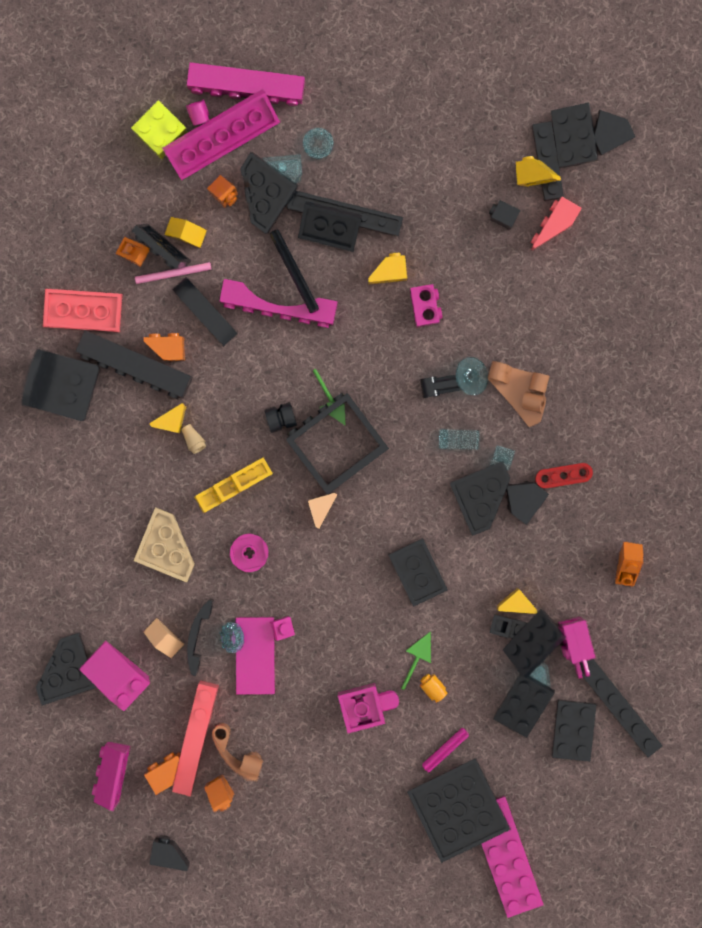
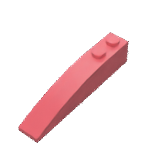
M200 681L198 684L172 792L191 797L219 685Z

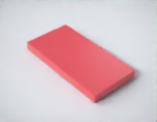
M45 289L43 327L120 332L122 294Z

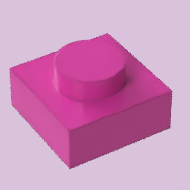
M290 616L270 622L276 641L295 635Z

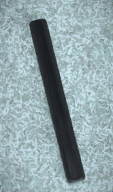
M278 229L271 231L270 237L309 312L314 313L318 311L319 306Z

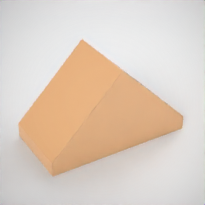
M336 493L308 500L317 528H320L337 496Z
M158 618L144 631L153 646L170 658L184 645Z

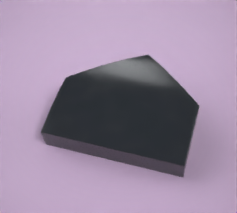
M599 110L594 127L596 147L600 155L635 138L628 119Z
M524 481V483L514 485L508 484L506 489L507 509L510 510L512 515L527 525L549 494L534 482Z

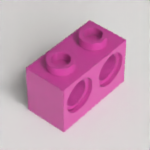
M433 284L410 288L416 328L439 324V319H442L441 307L437 308L436 300H439L438 289H434ZM428 292L430 294V299L428 301H422L420 299V293ZM426 310L431 311L433 319L426 320L423 317V312Z

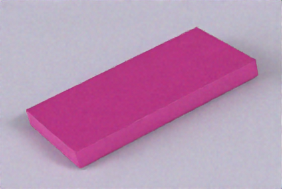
M236 617V694H275V639L270 623L274 621V617Z

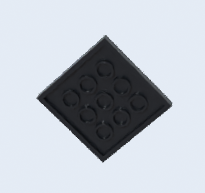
M476 758L407 791L441 863L511 830Z

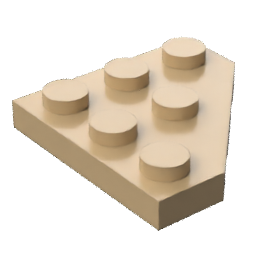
M155 507L134 561L188 582L195 563L174 514Z

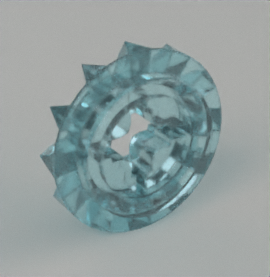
M314 128L306 133L303 139V147L311 158L321 159L327 157L332 152L334 141L332 135L327 130ZM314 137L318 139V141L324 140V142L322 143L323 150H321V148L319 149L318 146L313 147V145H315Z
M235 622L223 625L222 631L219 632L221 635L219 641L223 643L222 648L226 649V652L231 653L240 651L244 644L242 628Z

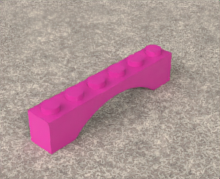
M228 279L223 281L219 301L221 304H224V308L235 309V306L243 308L242 311L254 313V310L261 311V315L268 317L277 314L280 315V319L291 321V318H297L303 324H310V321L317 322V326L329 328V325L333 326L338 304L337 301L317 298L315 300L319 310L310 313L306 304L296 306L275 305L257 297L243 282Z

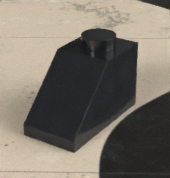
M161 835L153 841L149 865L188 871L190 862L174 840H170L168 836Z

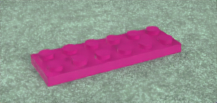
M262 89L163 147V150L178 176L183 180L279 124L280 121L265 91Z
M502 796L496 799L511 830L482 843V847L507 918L543 906V902L506 797Z

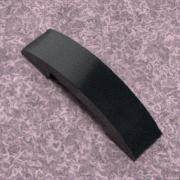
M187 277L172 289L223 346L238 334Z
M209 599L200 609L189 633L187 658L192 676L198 674L202 656L194 654L202 619L208 620L210 618L214 599Z

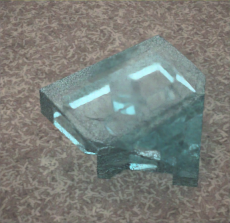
M301 154L263 158L264 161L293 182L300 183L302 176Z

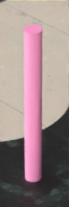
M211 263L136 276L135 281L136 284L212 270Z

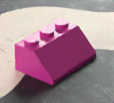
M107 742L100 750L99 757L102 758V762L96 770L98 782L93 786L92 795L95 796V803L113 811L120 800L130 746Z

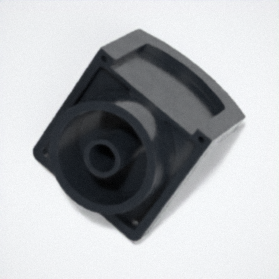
M37 348L27 374L21 405L85 421L100 367Z

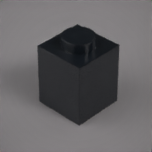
M500 200L497 205L493 204L489 212L492 215L490 221L511 230L520 210Z

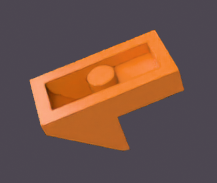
M124 237L116 254L141 267L150 248Z

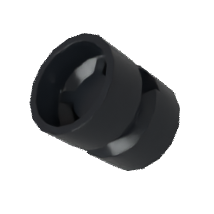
M291 402L281 404L278 409L275 406L264 409L271 433L281 431L282 427L288 429L297 426Z

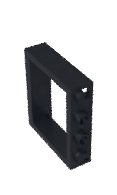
M340 393L333 399L335 403L329 407L327 404L318 410L319 415L315 418L312 416L308 417L302 422L304 424L303 427L299 430L295 427L287 433L289 437L286 441L327 495L389 449L348 393L345 395ZM344 402H347L379 446L330 483L326 484L294 440Z

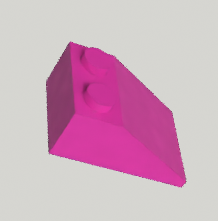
M106 640L79 668L111 702L123 711L150 684L149 676Z

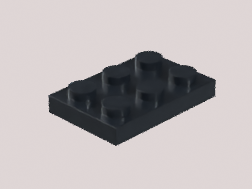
M590 103L551 110L559 168L598 161Z
M306 201L298 238L354 252L362 215Z
M149 224L135 225L132 229L135 238L139 242L146 243L151 247L150 251L153 254L164 258L165 264L170 268L186 267L191 262L187 256Z
M423 538L388 554L413 607L448 590Z
M540 609L504 647L503 651L521 675L528 678L566 636L549 615Z
M520 673L495 713L493 720L527 738L553 697L555 690L530 676L525 678Z
M567 700L557 701L552 758L591 761L597 704Z

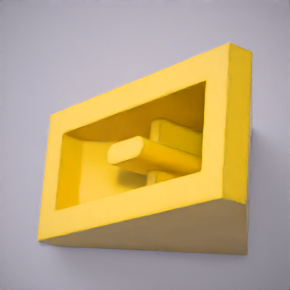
M171 217L164 235L201 248L207 230L187 220Z
M181 403L149 424L154 428L180 433L186 410L185 404Z
M518 588L497 605L498 611L537 613V609Z

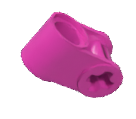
M204 99L186 105L193 125L210 120Z

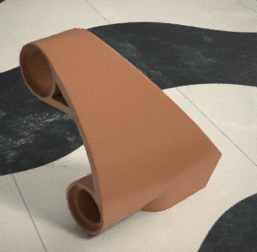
M492 361L488 380L505 397L529 427L541 422L546 404L545 392L550 376L536 372H526L512 368L504 363Z
M225 723L217 724L212 731V738L224 761L241 777L257 781L263 763L260 754L250 752L244 755L242 762L237 760L226 750L231 731L230 727ZM224 729L226 736H218L216 730Z

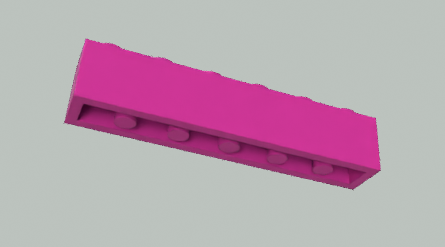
M189 63L187 87L191 90V93L203 94V92H209L210 95L215 97H221L222 94H225L233 99H241V96L250 97L263 89L272 104H278L279 101L286 102L289 106H298V104L303 102L304 76Z

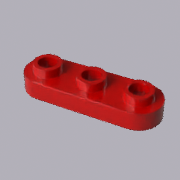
M586 463L542 469L536 473L535 482L541 488L587 482L591 479L593 470ZM580 469L585 470L584 476L579 475ZM562 472L567 474L565 479L560 478ZM543 475L548 477L545 483L541 481Z

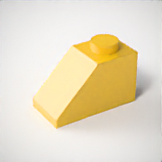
M533 156L523 157L522 161L516 162L517 185L529 187L561 181L557 173L542 161L534 159Z
M391 253L389 257H385L368 278V283L407 281L405 255L401 256L400 253Z

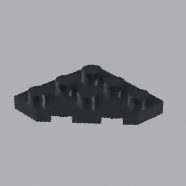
M250 152L240 168L245 185L246 201L250 210V221L261 231L268 234L299 185L255 153Z
M504 461L450 483L472 536L489 530L493 524L511 479Z
M80 632L59 640L36 686L41 706L97 688L79 670L88 660Z

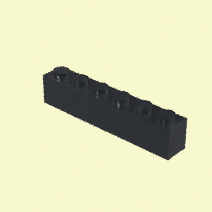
M86 330L76 349V352L80 353V358L89 362L91 358L97 360V365L106 369L111 366L116 369L115 373L124 377L126 374L134 376L132 380L143 384L144 381L151 384L150 388L159 392L164 389L168 391V396L177 400L179 396L185 397L193 378L190 375Z

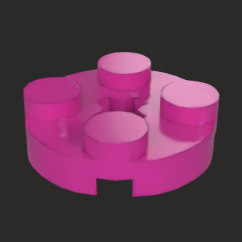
M255 534L239 536L233 542L230 549L232 563L244 572L259 570L266 563L269 555L266 542ZM248 547L255 551V554H252V558L244 555Z

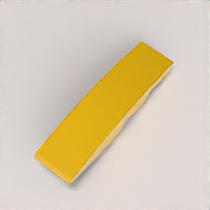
M263 457L201 492L194 498L202 512L205 513L273 473Z

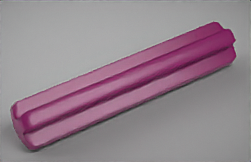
M461 728L422 764L423 768L428 773L431 772L469 737L468 732Z

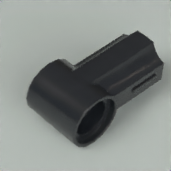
M457 375L420 379L423 398L460 391Z

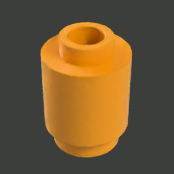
M428 673L420 680L421 689L436 703L447 695L446 687L435 674L430 675Z

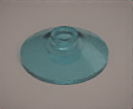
M467 357L461 360L456 368V380L463 392L469 395H478L487 387L488 372L483 362L479 359Z

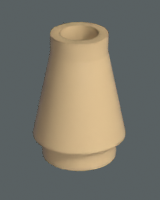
M191 424L181 429L187 447L193 454L202 451L206 447L205 440Z

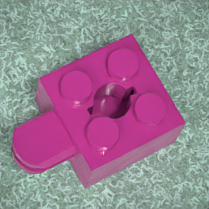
M579 616L558 622V628L566 636L563 640V646H561L563 657L574 664L578 679L583 678L579 662H581L585 677L590 676L586 660L594 659L595 654L586 620Z
M375 683L338 692L347 733L385 724L383 712L395 709L399 704V697L395 691L389 690L378 693Z

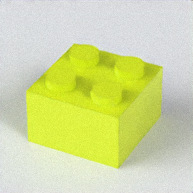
M159 100L131 127L134 133L160 159L166 156L163 147L188 133L186 127Z

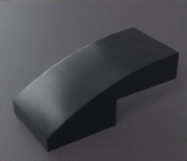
M494 614L490 633L513 639L528 622Z

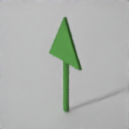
M314 369L313 372L330 401L327 403L329 407L335 402L319 373ZM345 403L329 414L344 425Z
M431 631L406 650V652L415 655L416 658L401 687L402 690H405L419 658L431 663Z

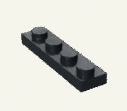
M552 121L532 124L537 160L542 161L560 176ZM561 181L542 184L544 201L564 197Z

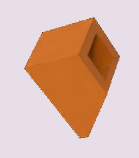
M221 175L207 188L208 192L224 208L227 205L232 206L238 199L236 197L238 195L236 188Z
M168 333V337H160V334H149V337H144V342L164 361H185L184 337L179 336V333Z
M623 542L619 553L615 584L634 587L643 564L642 544Z
M172 752L163 758L165 761L158 764L155 762L147 767L148 771L144 776L156 795L173 785L181 755L180 752L177 754Z
M223 774L205 785V791L214 812L219 809L222 812L231 806L230 803L232 802L234 792Z

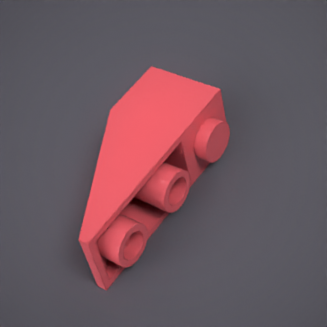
M561 197L559 201L555 199L549 209L553 212L549 218L545 216L540 225L543 229L540 234L536 233L530 242L533 244L531 250H535L570 228L582 208L564 197Z

